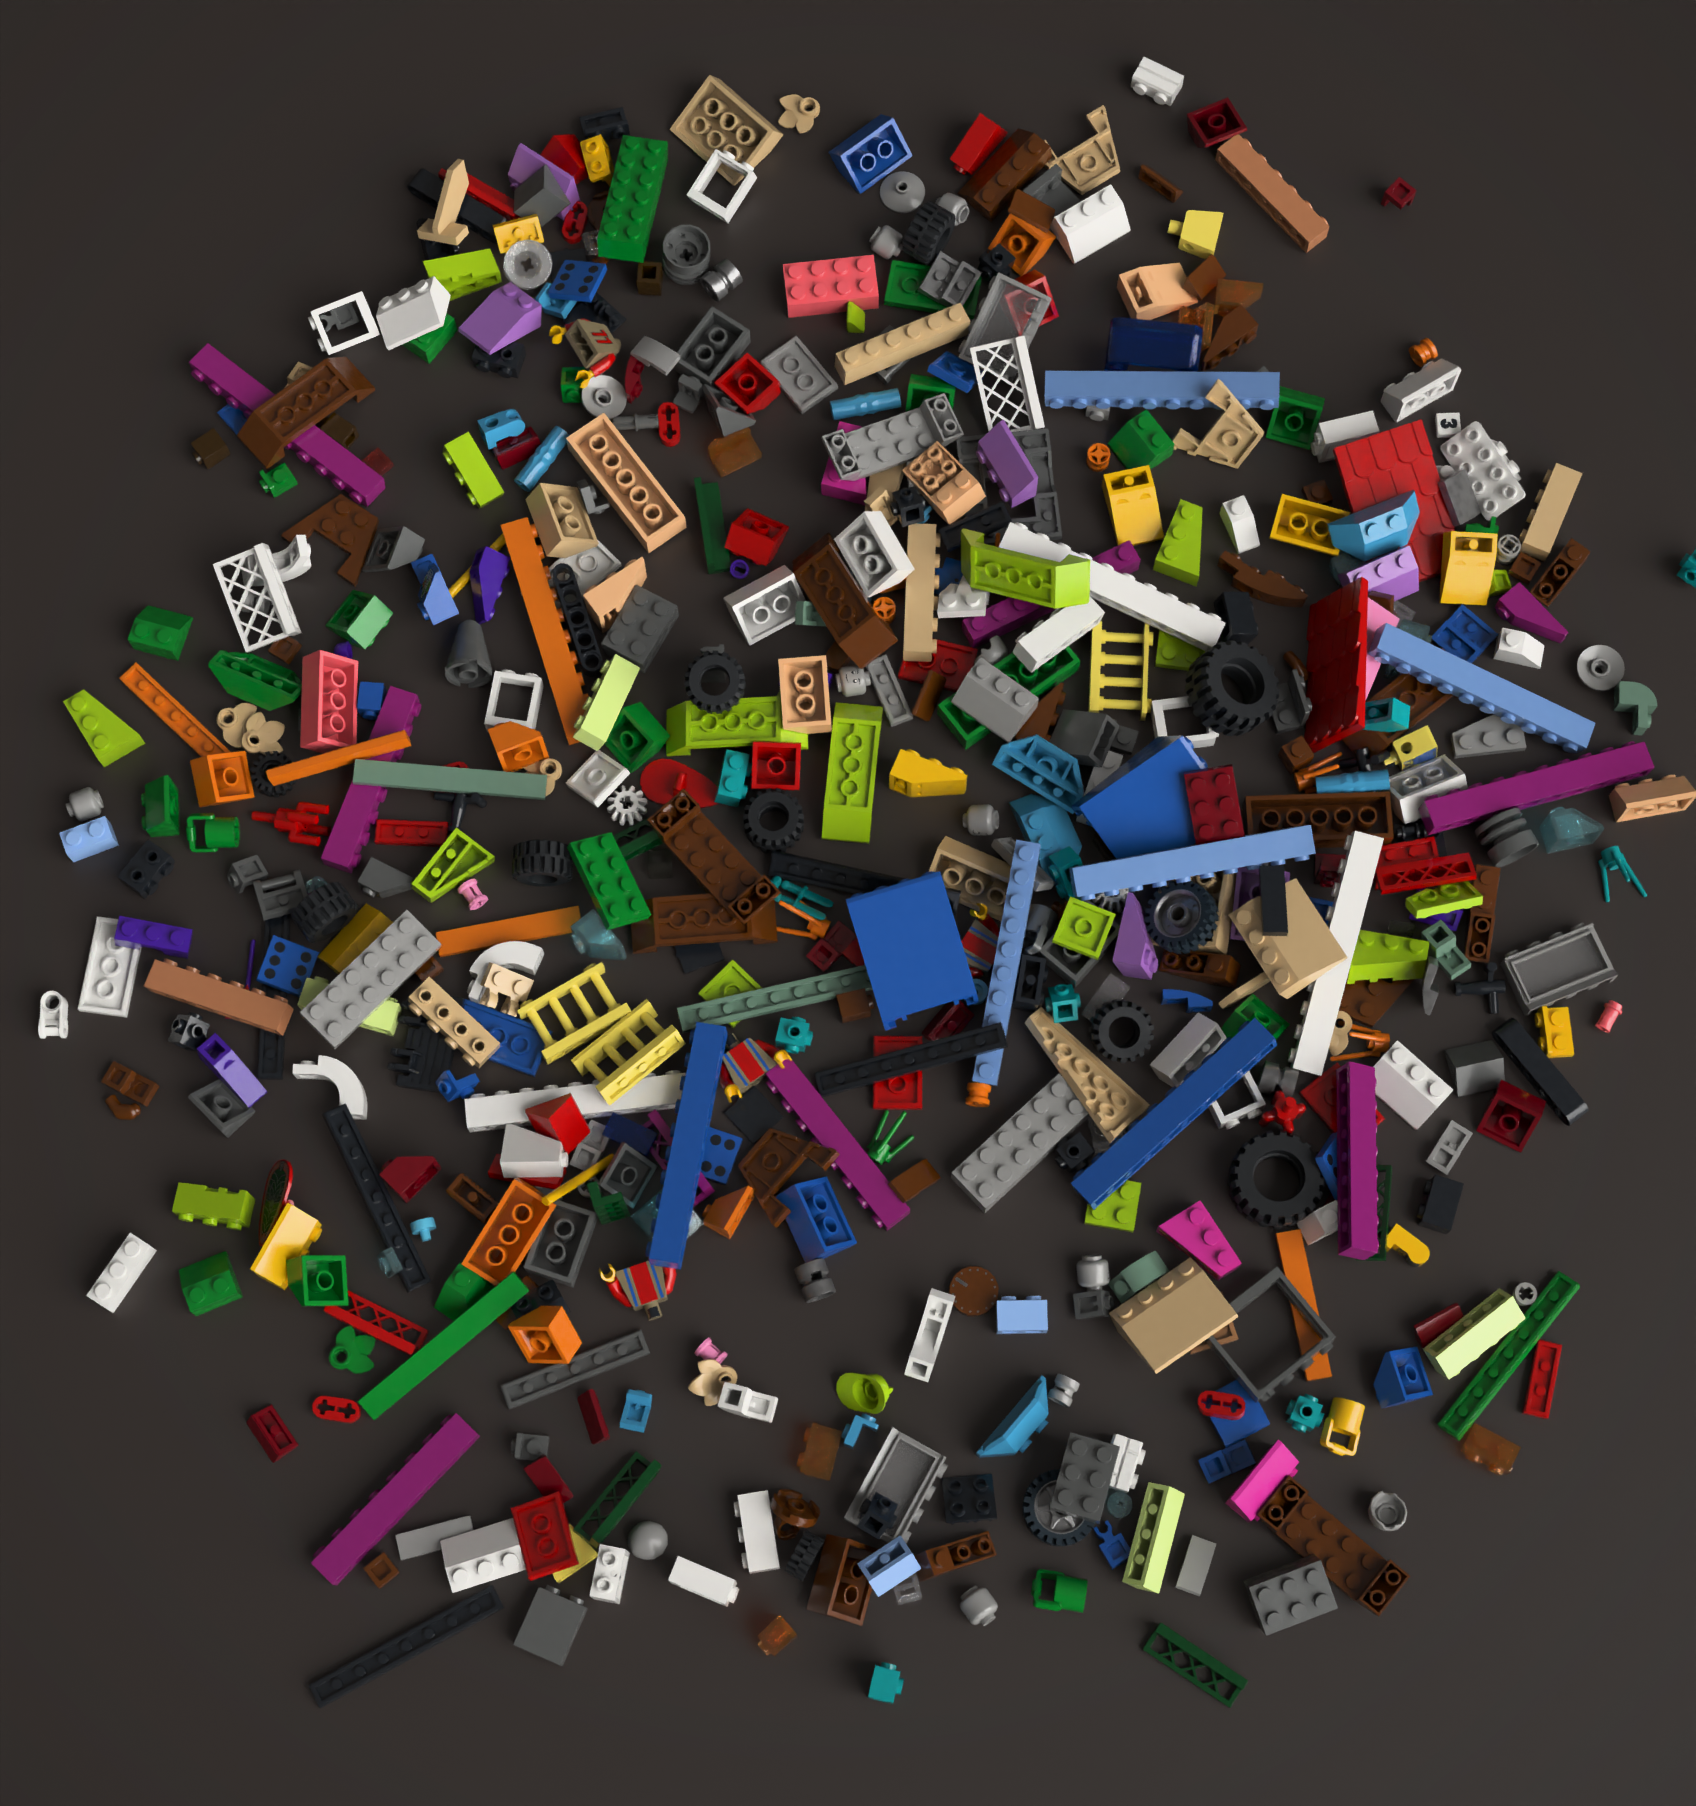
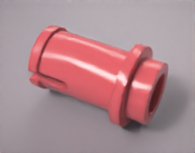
M1609 1000L1608 1003L1604 1004L1605 1009L1595 1024L1598 1029L1607 1033L1610 1032L1617 1016L1622 1014V1005L1613 1000Z

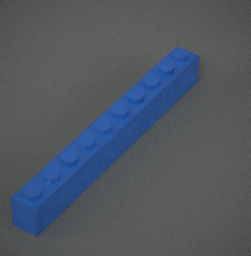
M1256 1018L1251 1022L1246 1021L1238 1029L1239 1033L1233 1038L1228 1037L1220 1045L1221 1049L1214 1055L1211 1053L1205 1057L1201 1063L1202 1066L1196 1071H1190L1184 1077V1082L1180 1086L1172 1087L1165 1094L1166 1098L1159 1104H1153L1141 1121L1139 1119L1134 1121L1129 1126V1131L1123 1137L1118 1136L1110 1144L1111 1148L1104 1154L1101 1152L1096 1155L1091 1161L1092 1165L1086 1170L1082 1169L1073 1177L1074 1181L1071 1184L1093 1210L1277 1046L1274 1036Z
M696 1022L695 1030L692 1029L690 1032L689 1044H692L691 1052H687L685 1056L684 1066L687 1067L686 1076L681 1077L680 1090H682L681 1099H677L675 1105V1114H678L676 1123L673 1122L671 1125L670 1137H673L672 1145L666 1149L665 1160L668 1161L667 1170H663L660 1183L663 1185L662 1194L658 1193L656 1198L658 1214L657 1218L653 1217L651 1232L654 1233L652 1242H648L646 1248V1257H649L651 1265L679 1270L682 1267L728 1033L726 1026Z

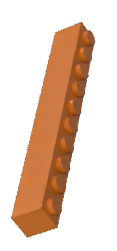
M528 517L502 524L501 528L569 745L580 742L573 738L576 728L573 726L579 715L583 716L585 710L582 707L589 695L588 693L583 694L581 686H584L585 683L582 673H576L574 665L578 664L575 651H569L568 643H572L568 629L563 630L561 622L565 621L561 608L556 609L554 601L558 600L555 587L550 588L548 580L552 579L548 565L544 567L542 565L541 559L545 558L541 544L536 545L534 539L538 537L535 524L530 525Z

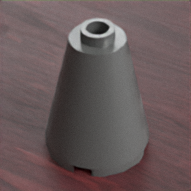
M465 620L458 625L445 667V678L456 686H461V683L468 684V688H475L489 683L492 676V667L481 625L474 620Z

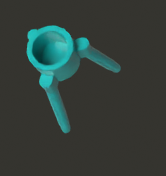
M1612 846L1601 851L1602 859L1598 863L1601 868L1605 901H1610L1606 867H1609V870L1619 868L1626 882H1629L1631 878L1641 895L1646 897L1647 893L1628 865L1619 846Z

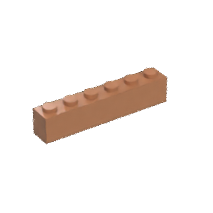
M1239 134L1235 135L1217 149L1215 158L1217 163L1305 253L1309 252L1327 237L1330 226L1326 219L1319 216L1313 210L1311 204L1303 200L1298 195L1296 189L1282 179L1280 172L1273 169L1267 163L1265 157L1262 154H1258L1252 148L1246 138H1242Z
M164 959L163 962L154 960L144 987L149 991L281 1036L284 1035L294 1010L288 1004L287 999L274 995V998L265 996L266 992L256 988H252L251 991L243 989L244 985L230 980L229 984L222 982L221 977L208 973L207 976L201 975L198 969L186 966L185 969L177 967L178 963L169 959Z

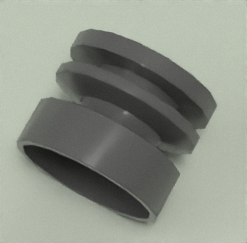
M693 225L674 227L666 234L663 241L662 268L670 280L680 285H692L700 282V278L709 269L710 240L707 234L699 227Z
M1519 808L1503 811L1490 817L1474 831L1477 838H1483L1480 841L1483 847L1494 844L1486 853L1493 867L1500 868L1524 857L1539 845L1531 829L1519 831L1527 823L1525 818L1518 819L1522 815Z

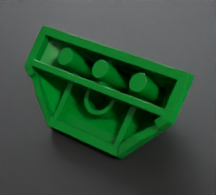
M220 650L208 664L228 694L268 711L293 703L302 693V683L294 671L251 653H228L225 650Z

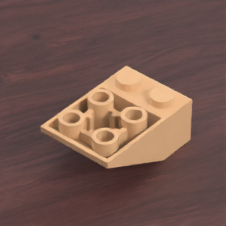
M1180 263L1138 267L1119 274L1117 289L1134 326L1198 303L1197 298L1183 289L1187 277Z
M938 441L902 469L905 476L948 525L956 522L986 497L980 483Z
M643 557L629 561L624 569L609 574L604 582L598 586L593 585L589 587L583 595L587 612L602 633L611 628L635 586L642 587L646 580L647 573Z

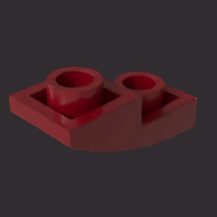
M630 355L625 374L627 402L630 404L642 392L643 385H641L640 374L645 365L632 355Z

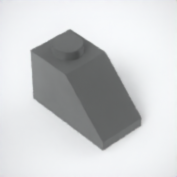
M371 857L357 882L363 894L371 898L377 896L383 899L411 890L414 878Z

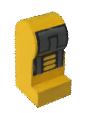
M1396 1223L1388 1233L1387 1252L1393 1248L1404 1256L1406 1262L1413 1267L1422 1266L1430 1256L1428 1247Z

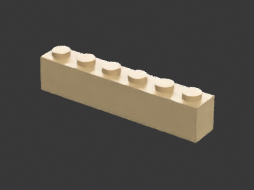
M955 304L836 353L835 368L844 385H847L968 335L971 321L962 304Z
M916 523L908 525L907 557L915 570L906 577L903 661L931 662L932 653H937V639H932V634L937 632L938 618H933V610L937 611L938 596H934V589H939V575H935V568L940 567V554H935L936 547H940L941 534L936 533V524Z

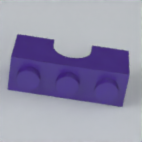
M119 916L114 941L115 946L140 950V947L154 948L162 951L164 955L188 959L193 930Z

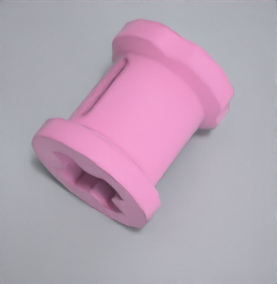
M474 878L464 882L457 889L459 894H463L469 903L468 907L470 910H476L488 901V897L482 894L477 886L478 882Z
M708 1337L697 1348L695 1355L697 1357L701 1356L704 1360L714 1359L721 1364L728 1354L725 1351L721 1352L711 1343L712 1340Z

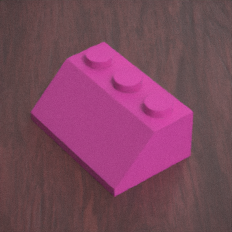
M1277 1440L1266 1451L1225 1504L1248 1523L1253 1519L1258 1521L1260 1518L1257 1514L1288 1475L1292 1478L1296 1475L1298 1470L1295 1467L1299 1461L1280 1440Z

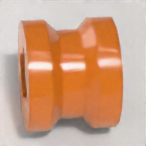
M1423 338L1420 340V344L1409 348L1412 360L1419 367L1424 366L1427 360H1433L1438 356L1435 345L1428 338Z
M1102 443L1090 446L1086 459L1089 469L1096 472L1105 470L1109 465L1110 449Z
M880 597L875 600L873 609L878 617L888 624L892 623L896 615L894 601L888 597Z
M968 1083L967 1090L969 1091V1096L966 1098L965 1104L973 1107H989L990 1100L988 1099V1094L991 1092V1086L984 1083Z

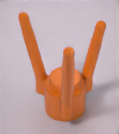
M1342 752L1331 755L1294 773L1298 791L1304 790L1305 794L1317 793L1316 787H1313L1316 784L1315 777L1338 769L1339 765L1335 764L1316 771L1314 770L1342 756Z
M782 900L779 901V905L808 920L807 929L811 931L806 932L777 927L778 932L808 937L815 941L817 937H825L831 924L827 917L824 920H819Z
M1339 1020L1338 1025L1344 1026L1345 1022ZM1352 1024L1351 1029L1363 1033L1350 1032L1349 1035L1366 1039L1367 1048H1370L1371 1051L1332 1056L1330 1061L1369 1056L1380 1057L1381 1052L1386 1053L1389 1049L1390 1035L1389 1033H1381L1380 1030H1372Z

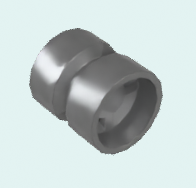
M723 259L714 267L715 271H708L700 278L703 289L716 302L728 294V289L733 290L743 282L741 274L728 259Z
M1265 1061L1257 1087L1260 1092L1268 1095L1273 1092L1282 1091L1285 1098L1288 1096L1292 1097L1299 1070L1290 1067L1280 1069L1279 1064Z
M824 1258L807 1262L794 1269L798 1282L804 1285L801 1290L806 1303L824 1299L836 1292L832 1279L826 1276L829 1271Z

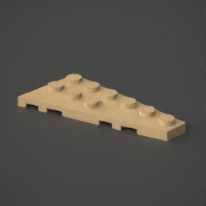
M1042 1007L1025 1021L1026 1026L1109 1143L1149 1107V1104L1068 1030L1060 1023H1054L1052 1016Z

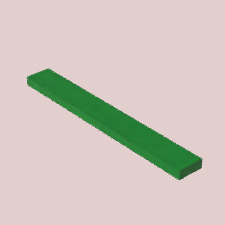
M512 1271L362 1396L358 1403L373 1420L377 1419L528 1293L529 1288Z
M1560 1271L1555 1274L1525 1312V1319L1515 1329L1511 1330L1438 1423L1439 1428L1460 1441L1580 1288L1579 1283Z

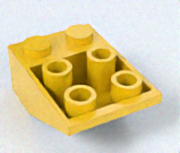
M1149 465L1104 474L1102 489L1117 545L1130 540L1133 546L1163 540L1164 534L1156 490Z
M1456 531L1443 533L1439 603L1487 605L1496 561L1498 534Z
M900 749L889 774V789L909 797L964 794L966 791L967 775L964 774V771L956 767H951V769L945 767L940 761L933 758L928 760L920 757L919 753L911 749L906 751Z

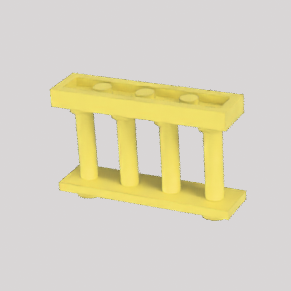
M1102 621L1091 629L1088 712L1099 713V710L1103 711V708L1140 710V721H1145L1146 714L1151 713V699H1147L1148 655L1149 646H1153V632H1149V624H1144L1143 634L1106 632V630L1102 629ZM1106 641L1142 643V656L1105 654V652H1101V644H1105ZM1105 664L1142 665L1141 678L1106 677L1105 674H1100V669ZM1104 686L1141 688V701L1104 699V696H1100V688H1104Z
M602 962L597 965L596 963L590 964L580 975L534 1001L532 999L525 1001L520 1005V1009L517 1010L521 1020L529 1017L544 1042V1050L541 1053L547 1065L603 1034L631 1012L627 1003L617 1004L600 975L605 973V967ZM591 980L609 1008L608 1013L601 1017L595 1015L579 988ZM570 992L588 1020L586 1022L587 1025L581 1029L573 1026L558 1000ZM549 1004L566 1031V1037L558 1042L553 1040L537 1011Z
M647 999L571 1059V1062L582 1077L590 1072L600 1082L595 1087L609 1106L686 1044L673 1025L664 1030L654 1019L658 1014ZM646 1025L657 1036L647 1045L635 1035ZM626 1041L638 1051L627 1061L616 1050ZM607 1056L619 1067L609 1076L597 1066Z

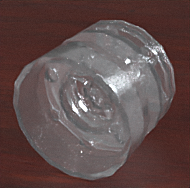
M521 240L513 244L504 256L503 269L509 282L520 289L531 290L538 288L546 282L551 274L552 259L546 247L538 241ZM529 259L533 269H528L526 272L523 270L524 266L521 265V262H526Z

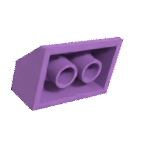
M520 143L508 172L511 189L514 191L542 166L547 164L571 203L556 215L564 221L569 210L571 209L572 211L575 203L580 201L574 177Z
M1002 420L978 441L976 455L980 463H985L987 466V473L992 483L996 482L1000 488L999 494L1002 500L1008 502L1010 507L1013 508L1036 496L1038 476L1006 422Z
M1410 546L1400 547L1338 574L1342 587L1362 576L1368 580V594L1371 591L1394 595V601L1419 591L1418 565Z

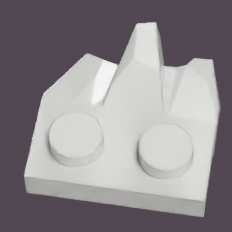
M962 576L959 585L949 584L940 592L937 609L938 618L985 616L986 605H989L990 592L970 587L965 577Z

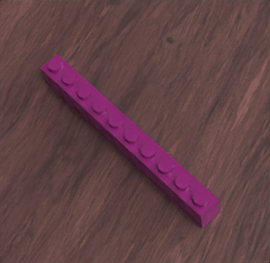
M208 343L189 361L192 371L191 375L198 382H205L215 395L223 396L232 408L240 409L247 419L255 409L275 396L274 393ZM315 425L284 447L287 450L292 449L296 452L297 457L302 462H309L314 466L315 471L322 477L327 476L331 479L332 484L337 489H344L348 492L350 498L357 504L362 503L368 507L385 489L384 478Z
M1635 741L1623 744L1621 748L1614 750L1613 747L1601 750L1600 754L1593 756L1591 753H1587L1578 757V760L1570 761V759L1559 761L1556 763V766L1548 767V765H1542L1530 773L1520 771L1508 779L1498 777L1490 781L1489 784L1476 783L1469 786L1467 790L1460 791V789H1454L1441 797L1432 795L1424 799L1423 804L1418 810L1427 834L1431 835L1486 820L1500 812L1513 808L1522 810L1647 776L1655 767L1645 742L1636 744Z

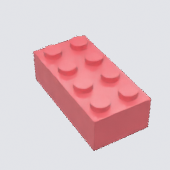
M874 255L783 264L788 318L847 312L848 301L853 302L862 310L879 308Z
M322 650L303 657L301 748L326 753L357 743V660Z

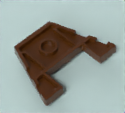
M340 494L285 531L281 537L291 544L296 535H305L307 541L312 533L316 532L350 555L337 574L356 587L366 554L371 547L379 519Z
M1347 977L1339 1011L1348 1013L1353 1021L1372 1028L1415 979L1392 981L1391 984L1380 979L1377 982L1357 980L1355 984H1347Z
M769 1128L738 1164V1167L749 1186L753 1188V1192L766 1212L768 1219L774 1227L778 1228L791 1212L788 1207L774 1197L778 1190L807 1157L826 1171L840 1154L833 1148H826L818 1143L808 1142L796 1136Z

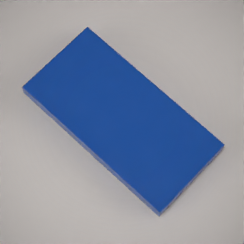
M465 999L464 1010L500 1042V1048L488 1060L535 1077L543 1058L541 1051L544 1050L545 1044L534 1025Z

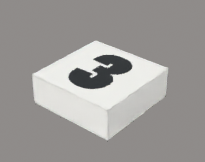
M1436 413L1437 438H1451L1461 431L1460 413Z

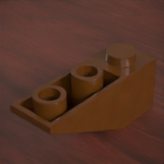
M1242 305L1223 317L1203 359L1202 372L1209 368L1211 370L1220 364L1221 359L1225 356H1232L1237 352L1239 346L1243 343H1250L1257 336L1256 332L1259 324Z
M1571 538L1530 593L1548 608L1581 568L1591 551Z
M1064 683L1058 684L1038 702L1036 710L1018 731L1014 741L1036 734L1048 742L1050 741L1052 735L1048 734L1049 729L1056 726L1059 714L1055 713L1058 705H1063L1066 697V692H1063Z
M1164 949L1159 971L1214 986L1236 988L1241 965L1231 955L1190 951L1187 954L1183 952L1176 954Z
M989 1531L926 1550L914 1557L921 1567L917 1571L919 1581L921 1582L994 1557L997 1554Z

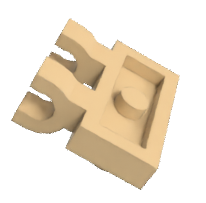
M489 962L480 984L486 987V990L479 1003L487 1007L496 1008L498 993L507 996L500 1012L516 1017L517 1010L519 1009L518 1002L524 1003L527 1000L534 980Z

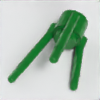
M888 1110L884 1111L874 1136L866 1147L869 1149L866 1154L879 1165H882L884 1161L889 1163L898 1152L914 1139V1136L910 1135L889 1152L891 1147L887 1143L906 1116V1111H903L884 1139L878 1140L889 1114Z

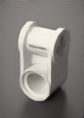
M47 991L43 994L40 1001L39 1037L41 1039L46 1038V1036L66 1038L68 1034V1002L58 992ZM58 998L59 1005L54 1009H50V1002Z

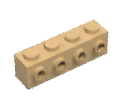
M1558 463L1555 464L1553 470H1547L1543 479L1546 486L1544 490L1539 489L1534 501L1538 503L1536 510L1531 509L1526 522L1530 523L1527 530L1523 529L1520 534L1519 540L1522 544L1519 552L1545 562L1580 481L1581 472Z
M430 977L408 997L411 1011L418 1017L423 1015L428 1020L426 1024L435 1033L440 1031L446 1037L444 1041L453 1050L458 1048L464 1054L462 1058L471 1067L476 1065L480 1068L500 1048V1042Z

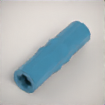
M898 388L868 392L864 395L857 394L853 397L830 401L833 420L874 414L879 411L901 407Z
M554 426L542 444L536 448L535 453L530 456L526 465L514 479V482L523 490L530 492L541 476L548 470L550 464L555 461L557 455L567 443L566 438L570 435L562 428Z
M1388 769L1315 777L1317 794L1390 790Z

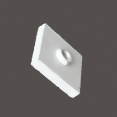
M598 750L567 780L566 785L598 808L630 772L627 768Z

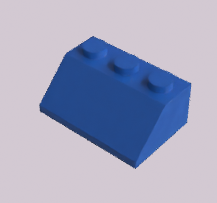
M883 114L877 116L828 152L838 171L859 194L866 191L913 156L894 118Z
M827 1176L794 1184L776 1196L780 1202L791 1210L785 1219L805 1263L816 1259H825L857 1244Z

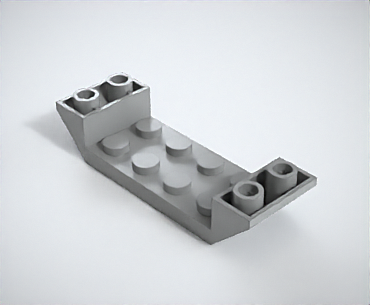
M945 393L924 400L919 408L848 433H844V430L841 429L824 435L821 439L840 480L856 481L912 461L936 441L945 447L962 437L964 433Z

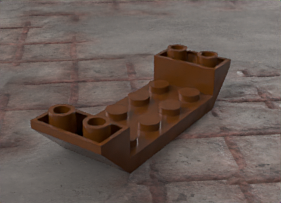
M347 357L326 358L255 409L237 434V438L268 469L285 457L284 447L351 398L359 403L373 393L375 387Z
M827 533L792 561L793 573L838 645L860 669H863L895 644L898 639L888 623L878 617L838 553L841 551L830 533Z
M1403 673L1367 702L1394 697L1409 705V729L1394 732L1362 729L1341 739V741L1354 756L1355 749L1368 747L1371 758L1373 755L1384 751L1393 741L1408 732L1453 696L1456 698L1457 696L1442 693L1437 689L1438 687L1421 683L1416 679L1417 677Z
M682 789L647 819L665 846L718 903L742 924H746L781 893L765 875L761 876L701 812L700 805L685 789Z
M710 893L655 897L645 900L651 916L646 920L631 923L633 954L657 952V947L688 944L753 940V944L778 943L774 899L746 924H742L731 916Z
M1288 1475L1257 1516L1274 1535L1302 1558L1315 1554L1321 1560L1328 1580L1353 1601L1379 1617L1410 1578V1575L1391 1559H1384L1307 1495L1309 1491Z

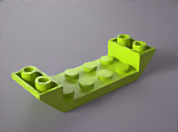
M964 528L961 530V572L970 587L1054 609L1089 603L1090 559L1068 554L1061 562L984 544V533Z
M781 696L740 698L737 706L734 705L732 710L728 712L727 710L722 711V714H717V712L710 714L705 710L701 711L691 701H684L667 709L666 731L670 734V738L666 742L667 756L691 755V749L753 746V741L801 742V750L808 749V734L783 729Z
M836 702L824 800L822 839L867 844L870 842L875 777L883 707Z

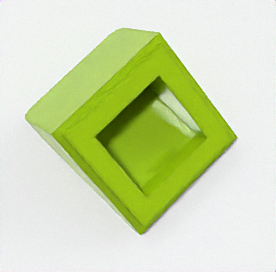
M848 301L847 331L848 333H864L865 312L853 302Z
M1507 570L1493 571L1488 597L1506 594L1512 588Z

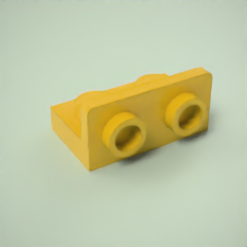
M601 134L581 141L580 145L590 181L592 183L602 180V182L606 181L610 187L614 165L609 146Z
M537 214L493 225L500 254H513L520 248H535L544 242Z
M1540 1007L1534 1017L1535 1026L1540 1030L1538 1046L1548 1058L1572 1057L1574 1055L1568 1007Z

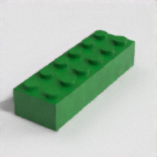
M623 135L597 237L598 257L644 262L668 163V141Z
M1068 646L1032 673L1013 652L996 663L994 667L1040 698L1079 670L1080 659ZM955 692L938 704L937 715L963 748L967 750L992 731L951 703L956 694Z

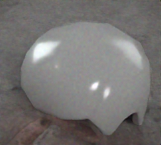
M998 635L990 639L991 647L988 650L981 649V654L976 658L974 664L981 657L994 666L1008 656V649Z
M1380 1491L1371 1498L1368 1507L1369 1519L1378 1529L1383 1531L1398 1530L1406 1521L1408 1512L1405 1503L1395 1493Z
M642 1521L631 1528L627 1536V1544L635 1557L650 1560L664 1553L668 1545V1537L662 1525L652 1521Z

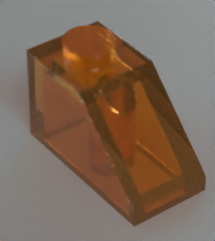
M1218 279L1215 288L1213 314H1219L1224 317L1240 305L1246 309L1260 299L1264 283Z
M779 1615L758 1635L761 1641L757 1645L767 1656L772 1653L776 1657L798 1635L786 1620Z

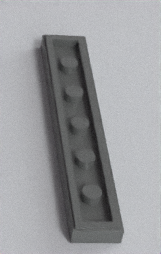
M638 1330L575 1355L569 1364H553L500 1386L508 1408L511 1410L649 1355L650 1351L642 1330Z

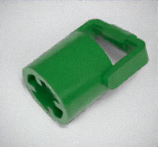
M214 813L190 814L186 826L187 841H189L190 850L192 852H216L218 848H237L240 841L238 818L215 817ZM206 819L205 841L207 846H196V829L193 820Z
M1039 1569L1036 1573V1578L1032 1580L1031 1595L1033 1596V1606L1053 1611L1064 1609L1083 1613L1088 1579L1065 1576L1062 1572ZM1041 1578L1055 1580L1052 1601L1039 1599L1042 1590Z

